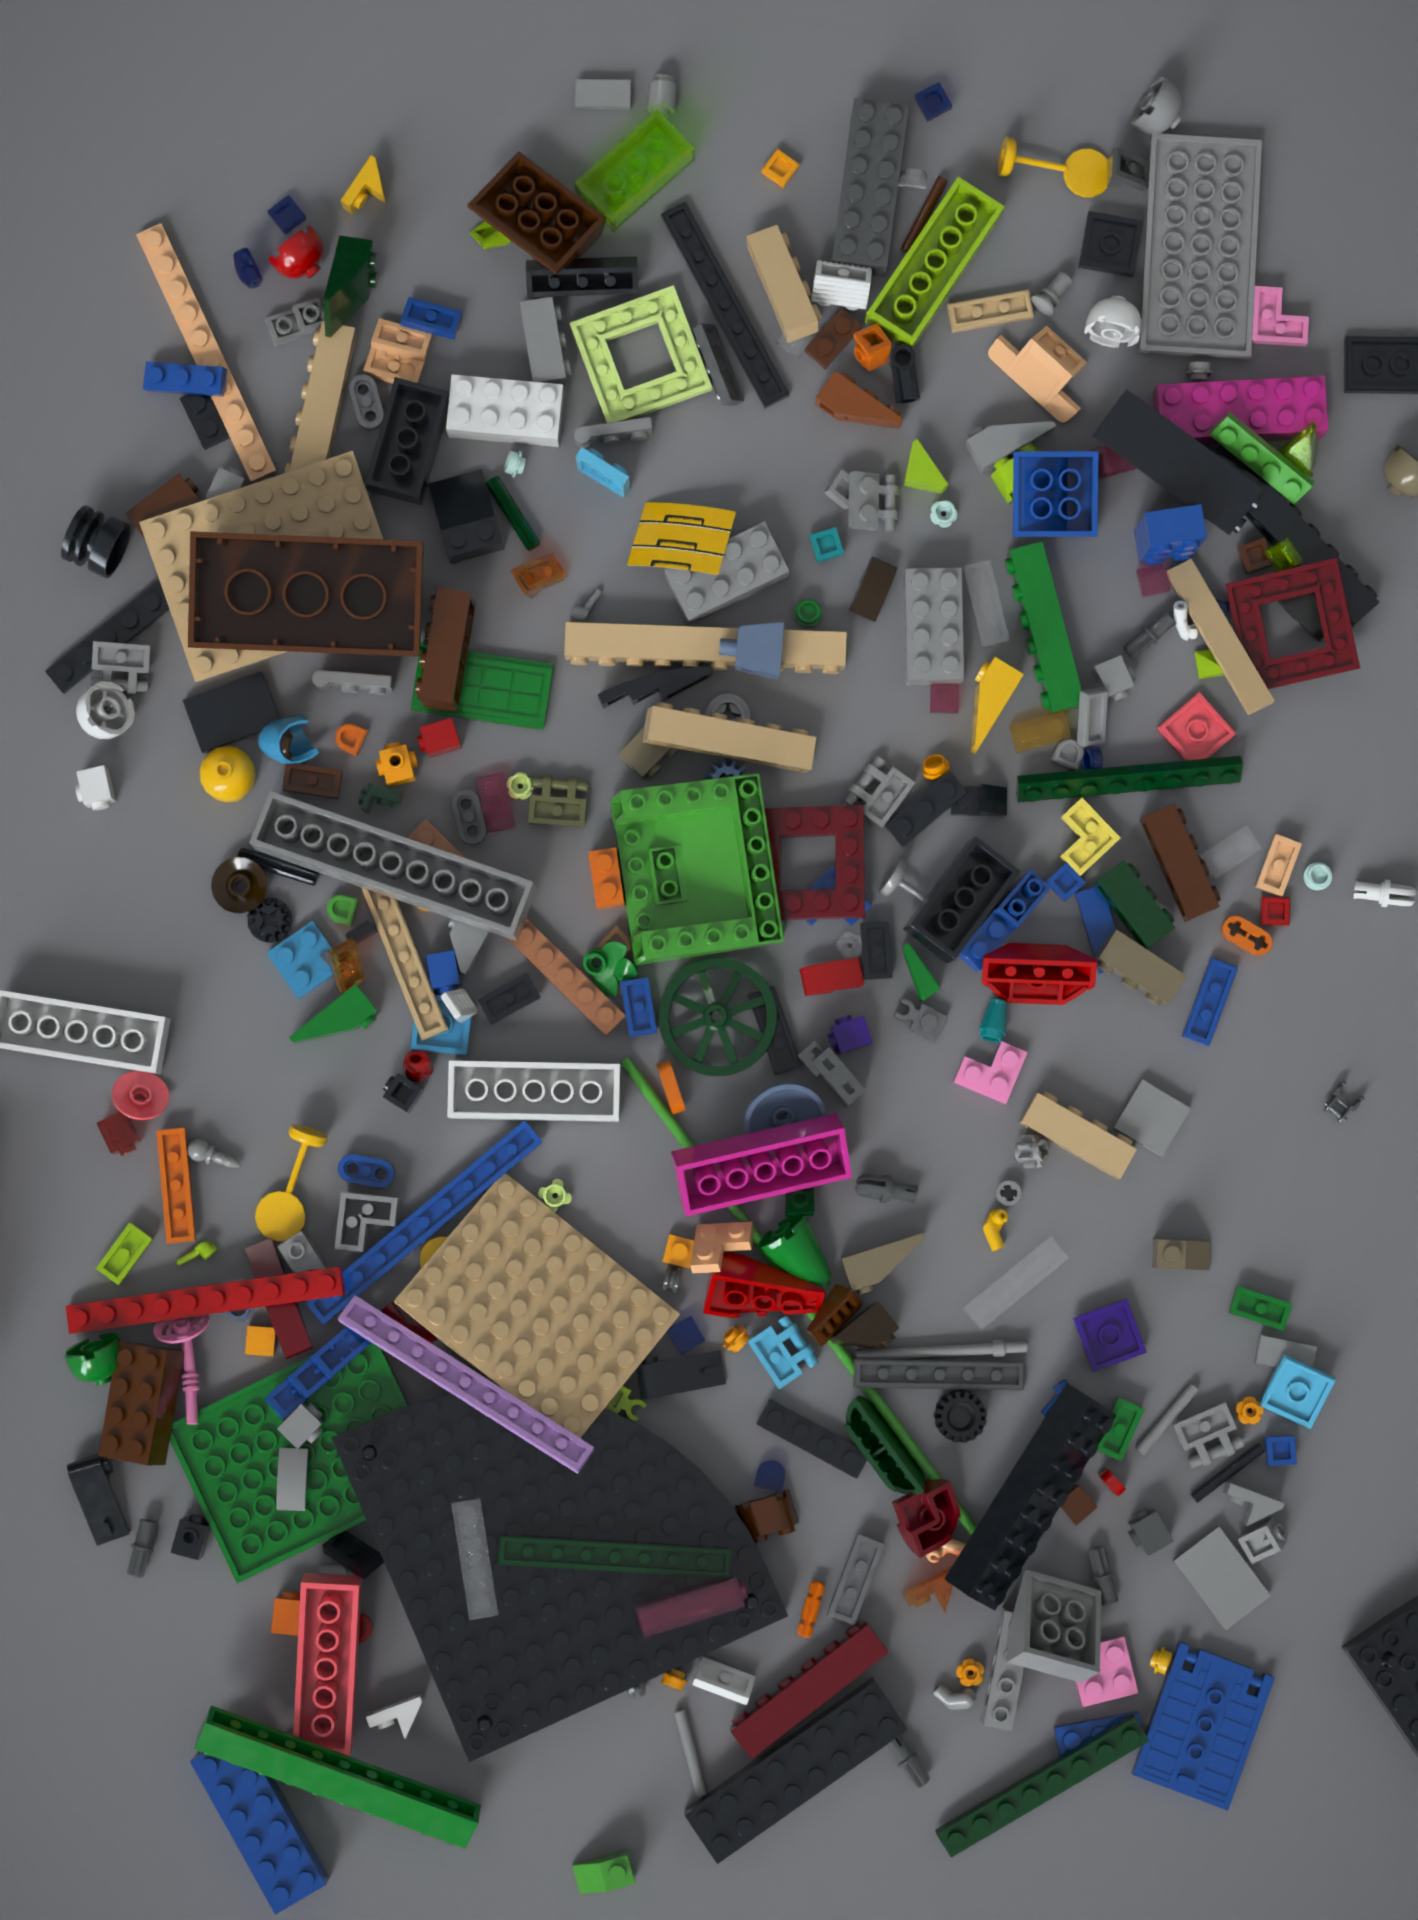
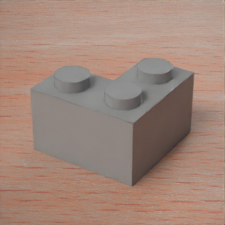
M341 1192L334 1249L366 1252L369 1224L398 1226L401 1198Z

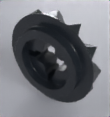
M264 898L263 902L247 915L250 932L262 942L273 943L280 941L289 933L292 927L293 919L289 907L276 898ZM278 910L274 917L276 924L279 926L278 929L271 925L263 927L265 920L260 913L263 912L264 914L271 915Z

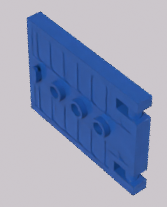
M1178 1641L1146 1730L1149 1742L1140 1747L1131 1773L1134 1776L1228 1811L1275 1678L1266 1673H1262L1260 1677L1253 1674L1255 1670L1199 1648L1197 1653L1188 1650L1190 1647L1188 1644ZM1184 1661L1193 1663L1190 1671L1182 1668ZM1249 1685L1257 1687L1255 1695L1247 1693Z

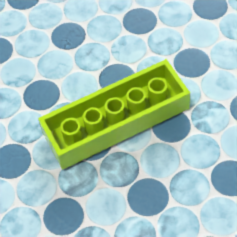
M957 177L866 313L865 323L869 326L878 323L889 339L899 345L905 344L914 349L1001 219L1005 206L965 180Z

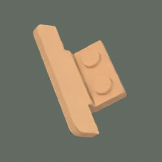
M1045 326L1032 337L1020 352L1002 335L997 337L988 351L989 358L1055 419L1062 423L1069 421L1081 407L1067 396L1062 389L1085 367L1087 362L1048 326Z

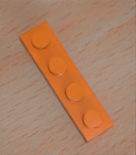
M186 1128L156 1130L166 1244L197 1241Z

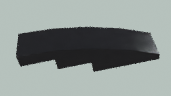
M710 666L678 668L652 673L621 683L597 695L603 709L629 696L632 704L635 705L659 693L664 702L713 676V671Z

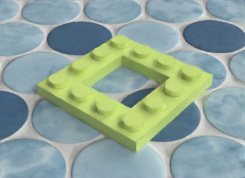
M674 285L570 323V328L606 423L632 420L712 391L711 382ZM658 323L676 372L624 390L606 342Z

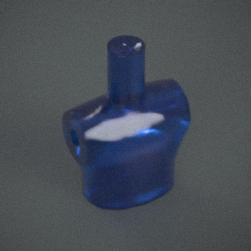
M248 248L239 249L233 254L235 271L240 281L250 289L256 288L263 281L259 267Z

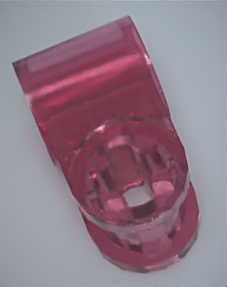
M1105 445L1090 450L1099 451L1098 479L1137 469Z

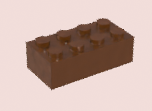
M437 587L436 595H431L429 611L432 612L431 623L427 622L425 628V639H428L427 650H422L420 658L423 676L422 678H417L415 694L419 695L418 698L424 708L454 713L459 711L476 607L471 592Z
M118 1341V1365L111 1378L98 1456L147 1466L166 1465L184 1351L138 1342Z

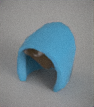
M302 714L271 721L262 729L258 737V746L263 753L282 764L301 763L312 759L319 753L318 748L312 747L304 733L302 724H307L308 719Z

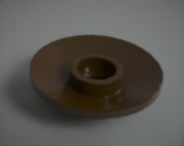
M235 857L224 861L214 872L211 882L212 894L216 902L226 911L237 914L247 913L256 909L263 902L268 887L263 869L253 860L243 857ZM240 881L246 883L244 891L238 890L237 885Z

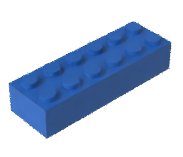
M202 1752L190 1760L192 1767L275 1915L327 1884L330 1877L275 1779L262 1776L241 1766L232 1765L230 1762L205 1755Z

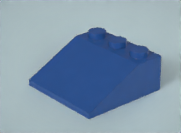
M1014 451L1012 537H1097L1099 451Z

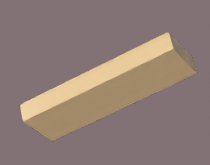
M1029 289L948 303L946 306L951 333L1028 320L1034 317Z

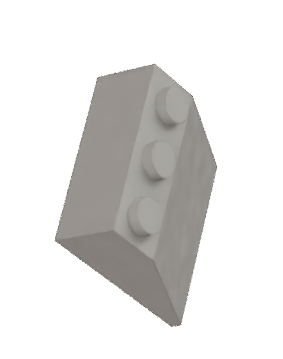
M1028 1569L1024 1571L1007 1636V1662L1080 1683L1100 1673L1101 1590Z

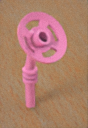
M209 1314L194 1316L193 1321L181 1318L180 1320L158 1321L153 1329L154 1336L158 1341L168 1344L181 1343L182 1351H184L183 1364L185 1374L182 1375V1379L185 1380L182 1381V1385L185 1387L182 1388V1391L185 1392L187 1425L198 1424L197 1391L200 1390V1387L197 1386L199 1380H196L199 1378V1374L196 1373L192 1339L204 1332L209 1326ZM169 1326L166 1330V1335H162L163 1330Z

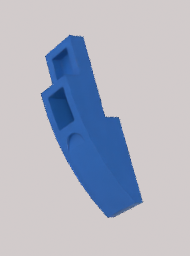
M1030 869L991 910L958 956L974 971H980L983 964V955L1000 948L1052 887Z

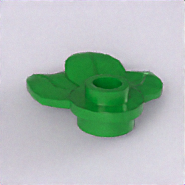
M618 941L607 942L602 948L590 949L583 958V966L589 974L593 975L594 985L604 994L614 997L618 993V981L629 980L638 975L634 963L624 957L627 952V945ZM594 957L600 958L602 965H596L593 961Z

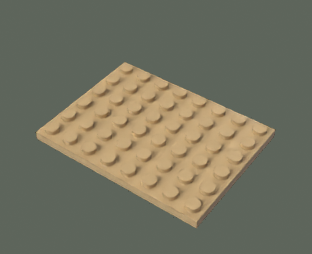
M353 451L139 522L195 683L289 651L188 648L190 531L383 539Z
M507 1173L493 1183L394 1300L396 1305L488 1380L579 1438L583 1436L680 1316V1313Z

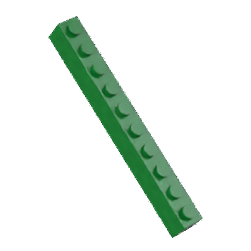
M212 1705L198 1732L194 1750L200 1751L205 1755L230 1762L232 1765L241 1766L262 1776L282 1781L287 1785L331 1799L341 1805L350 1806L369 1815L391 1821L396 1825L440 1839L450 1845L466 1849L479 1823L480 1804Z

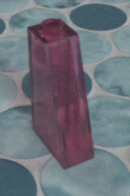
M732 1577L634 1606L641 1632L646 1638L745 1607L743 1600L748 1599L744 1582L738 1583L737 1578Z

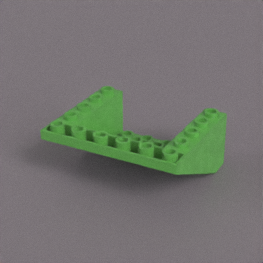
M759 773L620 790L610 799L631 951L635 966L784 942Z

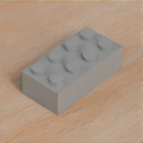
M763 522L728 539L718 575L667 568L664 570V577L688 626L788 579L790 571L766 523Z
M907 568L903 574L906 685H961L964 680L962 568Z

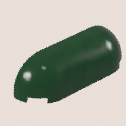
M862 1396L854 1398L847 1409L846 1430L879 1477L893 1492L897 1491L902 1494L912 1493V1495L924 1492L926 1482L919 1466L875 1406Z

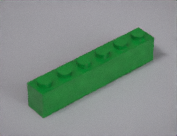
M1043 541L1010 549L1007 555L1008 558L1004 559L1007 574L1013 575L1015 585H1012V594L1015 602L1019 601L1022 612H1019V620L1022 629L1027 628L1029 639H1026L1027 651L1029 655H1034L1036 666H1033V673L1036 682H1041L1043 692L1040 693L1043 709H1048L1049 716L1078 709L1079 696L1082 689Z

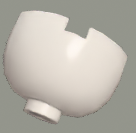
M1112 296L1097 302L1090 309L1084 332L1085 334L1089 332L1090 340L1100 345L1119 348L1120 343L1128 342L1127 347L1139 341L1142 319L1138 309L1122 296Z
M100 681L87 688L78 699L76 707L77 720L81 728L88 735L98 739H111L123 734L133 724L135 716L133 702L131 698L127 700L126 696L122 693L125 690L119 685Z

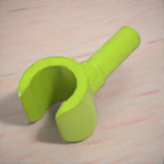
M211 1241L201 1242L192 1252L177 1259L176 1262L181 1266L199 1254L207 1260L217 1251V1248Z

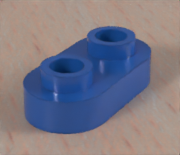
M349 1154L344 1156L338 1164L340 1177L350 1183L385 1188L395 1178V1170L392 1164L381 1159ZM351 1163L358 1165V1171L355 1174H351L348 1170ZM382 1168L386 1171V1176L380 1180L376 1177V1172Z

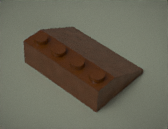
M520 151L513 156L467 206L555 275L582 256L602 235L606 222L604 215Z

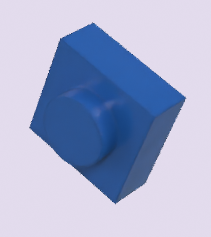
M1067 862L1046 881L1064 903L1086 883Z
M1295 1435L1264 1437L1267 1466L1297 1464Z

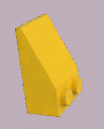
M994 657L991 664L985 661L975 678V681L979 682L975 689L970 752L976 754L1024 675Z

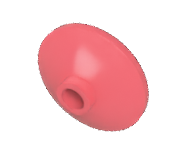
M131 1071L116 1080L112 1089V1100L116 1108L127 1117L147 1120L157 1117L166 1109L169 1102V1090L164 1081L155 1074Z

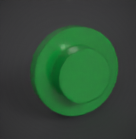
M804 599L795 607V619L801 626L813 627L821 620L822 608L815 600Z

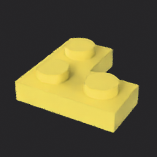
M1083 798L1077 801L1061 817L1079 839L1060 858L1065 863L1067 862L1079 876L1088 870L1120 839V836Z

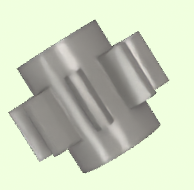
M1040 1134L1021 1135V1142H1017L1015 1145V1158L1019 1163H1023L1024 1168L1043 1167L1042 1161H1046L1049 1158V1144L1046 1140H1040Z

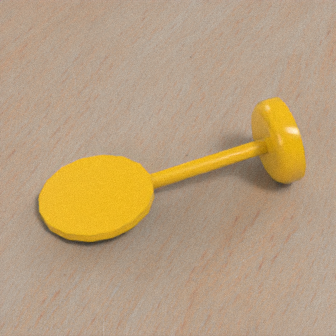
M1005 137L1003 140L997 166L998 176L1006 177L1010 175L1016 162L1063 171V178L1067 187L1074 194L1083 198L1098 196L1107 188L1108 160L1096 150L1080 149L1073 152L1065 164L1018 156L1016 155V140L1012 137Z
M297 1124L290 1125L288 1134L292 1139L300 1142L301 1146L286 1191L269 1193L260 1200L256 1207L255 1220L257 1227L264 1236L272 1238L273 1241H286L299 1233L304 1227L306 1218L304 1206L292 1192L308 1145L322 1147L328 1139L326 1134L318 1130Z

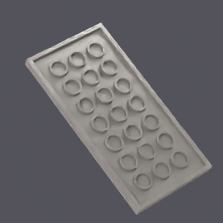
M1161 133L1151 134L1141 300L1142 327L1139 338V353L1247 360L1251 358L1262 140Z

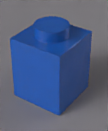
M454 950L426 955L433 990H439V994L456 990V986H462L458 961Z

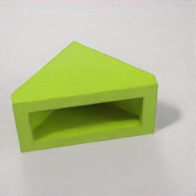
M916 439L912 442L903 486L942 494L947 490L948 483L919 440Z

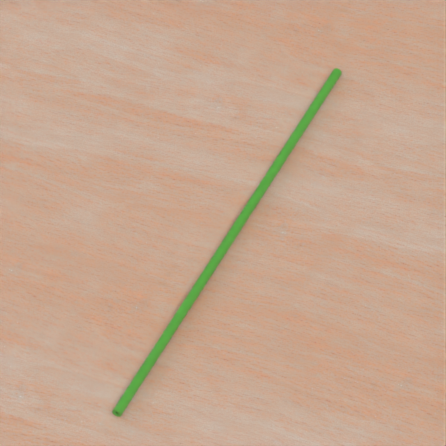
M627 1057L620 1062L683 1148L695 1146L632 1059ZM739 1204L727 1207L738 1222H752ZM753 1224V1243L771 1267L785 1272L758 1247V1243L763 1236ZM807 1313L806 1315L812 1321L817 1313ZM829 1340L827 1343L853 1377V1357L844 1345L833 1344ZM861 1388L929 1480L942 1479L875 1388ZM957 1499L961 1518H958V1520L971 1536L977 1525Z

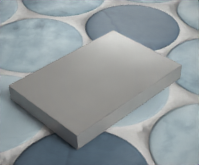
M1216 1526L1173 1559L1174 1563L1224 1630L1229 1629L1271 1597L1219 1526Z

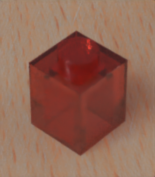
M120 1111L96 1123L111 1154L120 1153L121 1157L135 1151V1145L141 1142L130 1117H127Z

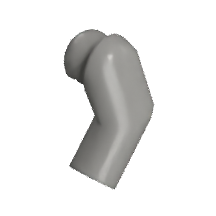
M939 1683L932 1692V1695L951 1710L969 1709L974 1705L976 1699L975 1691L970 1688H965L961 1693H952L942 1683Z

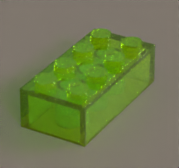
M657 109L575 181L576 193L581 199L606 217L605 225L614 232L695 160V149Z

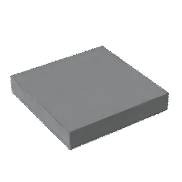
M1141 1079L1113 1128L1160 1157H1163L1191 1108Z

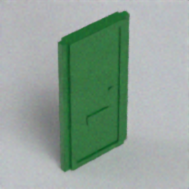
M421 644V653L422 650H427V645ZM468 651L459 711L454 713L424 708L418 698L419 695L415 694L417 678H422L423 667H420L421 654L418 657L411 711L544 730L554 664Z

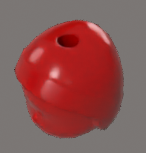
M411 1050L405 1056L403 1068L409 1080L421 1082L432 1074L431 1058L425 1051Z

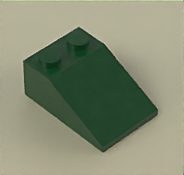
M339 235L323 298L326 337H332L369 299L371 288L377 287L378 272L374 270L377 266L378 254L373 252V240Z

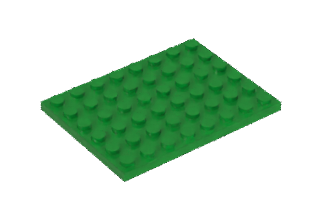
M371 1343L305 1401L307 1405L310 1403L314 1404L323 1413L321 1419L325 1422L320 1427L323 1430L322 1434L312 1444L307 1440L300 1447L309 1450L306 1511L276 1509L279 1448L296 1447L277 1430L289 1416L282 1420L264 1398L310 1359L311 1356L199 1410L198 1424L187 1425L186 1417L172 1423L171 1445L236 1583H240L366 1521L332 1437L384 1414L409 1406L383 1350L375 1344Z

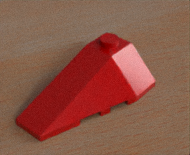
M723 1252L721 1271L709 1272L703 1314L740 1318L741 1313L755 1312L757 1316H767V1312L782 1311L786 1315L817 1313L822 1306L825 1289L747 1256Z

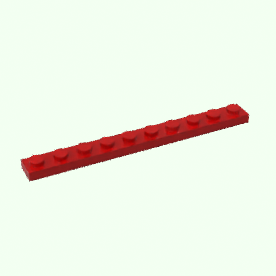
M342 1266L72 1304L65 1307L69 1334L342 1296L346 1295Z

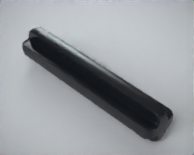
M241 848L237 857L253 860L264 871L315 886L319 878V872L246 848Z

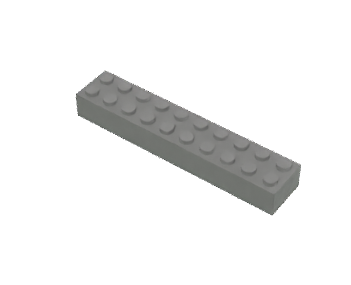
M272 791L268 794L249 842L258 852L517 942L537 892V887L533 881Z

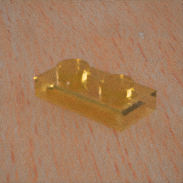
M1064 711L1009 726L1016 754L1072 738Z

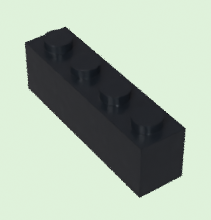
M637 256L578 258L556 275L537 260H526L527 298L639 294Z

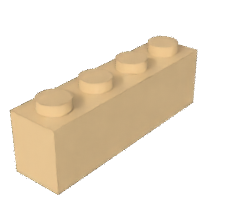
M774 225L746 236L747 249L787 343L819 332L818 321L821 320V315L817 305H811L808 297L811 296L807 281H801L798 273L801 272L796 256L792 258L788 249H791L787 234H781L778 225Z
M1046 1091L1042 1095L1040 1093L1034 1094L1019 1124L1040 1134L1045 1139L1110 1176L1121 1179L1137 1150L1131 1146L1133 1143L1131 1139L1119 1133L1116 1137L1106 1132L1108 1129L1106 1125L1095 1119L1090 1123L1082 1118L1083 1112L1070 1105L1067 1109L1057 1104L1059 1099Z

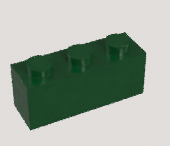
M1123 860L1093 884L1136 941L1148 949L1175 929V926L1172 924L1174 918L1166 908L1161 909L1156 903L1157 896L1148 885L1144 887L1138 879L1140 874L1132 863L1127 864Z

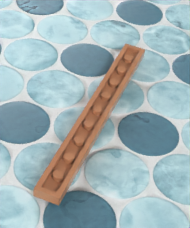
M427 819L407 837L408 839L465 858ZM527 918L518 942L507 938L605 1036L626 1017Z

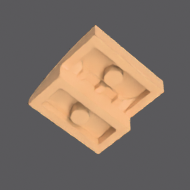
M379 318L371 340V349L363 369V374L393 384L395 377L419 383L430 348L432 334Z

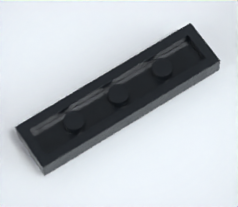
M769 1399L756 1423L760 1427L856 1479L867 1461L856 1445L772 1399Z

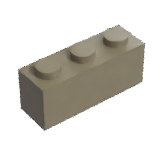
M1117 929L1111 930L1094 956L1099 962L1097 967L1109 975H1112L1114 972L1123 978L1121 980L1123 985L1133 991L1137 988L1146 993L1144 998L1156 1006H1159L1160 1003L1162 1005L1170 1004L1187 975Z

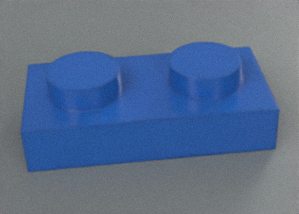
M408 297L401 318V326L455 340L462 319V311Z
M649 978L621 981L629 1038L657 1034Z

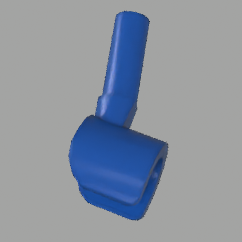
M1064 1379L1053 1387L1057 1396L1041 1411L1045 1417L1066 1383H1068L1067 1380Z

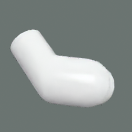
M1177 601L1174 603L1173 620L1176 623L1175 626L1180 638L1186 641L1188 639H1196L1198 637L1196 625H1188L1187 622L1188 604L1185 601Z

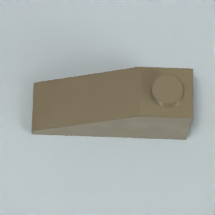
M918 1233L841 1258L850 1289L853 1291L857 1290L859 1295L875 1290L874 1284L880 1283L925 1239L924 1233Z

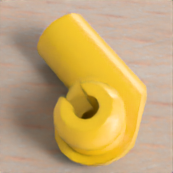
M1004 1209L992 1210L983 1225V1232L992 1252L1005 1247L999 1233L1004 1222L1008 1220V1214Z

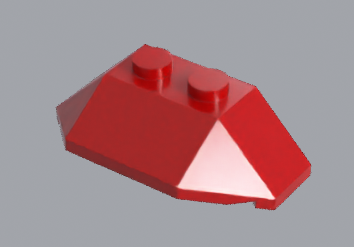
M1008 943L983 955L981 983L986 987L988 986L1007 1003L1064 1005L1080 996L1086 990L1089 991L1095 987L1097 959L1068 945Z

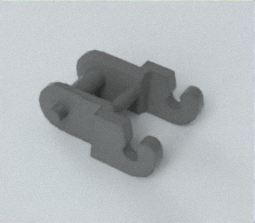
M1344 1080L1331 1093L1334 1097L1329 1103L1327 1101L1324 1103L1326 1107L1323 1110L1325 1112L1330 1110L1338 1117V1123L1342 1120L1345 1122L1347 1120L1346 1115L1350 1110L1352 1112L1356 1111L1360 1103L1365 1099L1362 1095L1353 1105H1348L1339 1095V1092L1342 1090L1341 1088L1347 1083ZM1336 1100L1346 1108L1343 1113L1333 1106Z

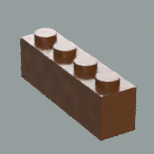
M1171 804L1143 816L1140 819L1141 825L1184 922L1220 907L1218 901H1221L1219 892L1214 885L1210 886L1207 879L1209 875L1208 867L1203 859L1199 861L1195 851L1198 849L1194 836L1192 834L1188 835L1184 824L1187 821L1182 809H1177L1175 804Z

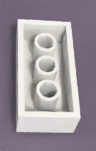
M451 374L446 424L448 437L559 447L564 401L563 384Z

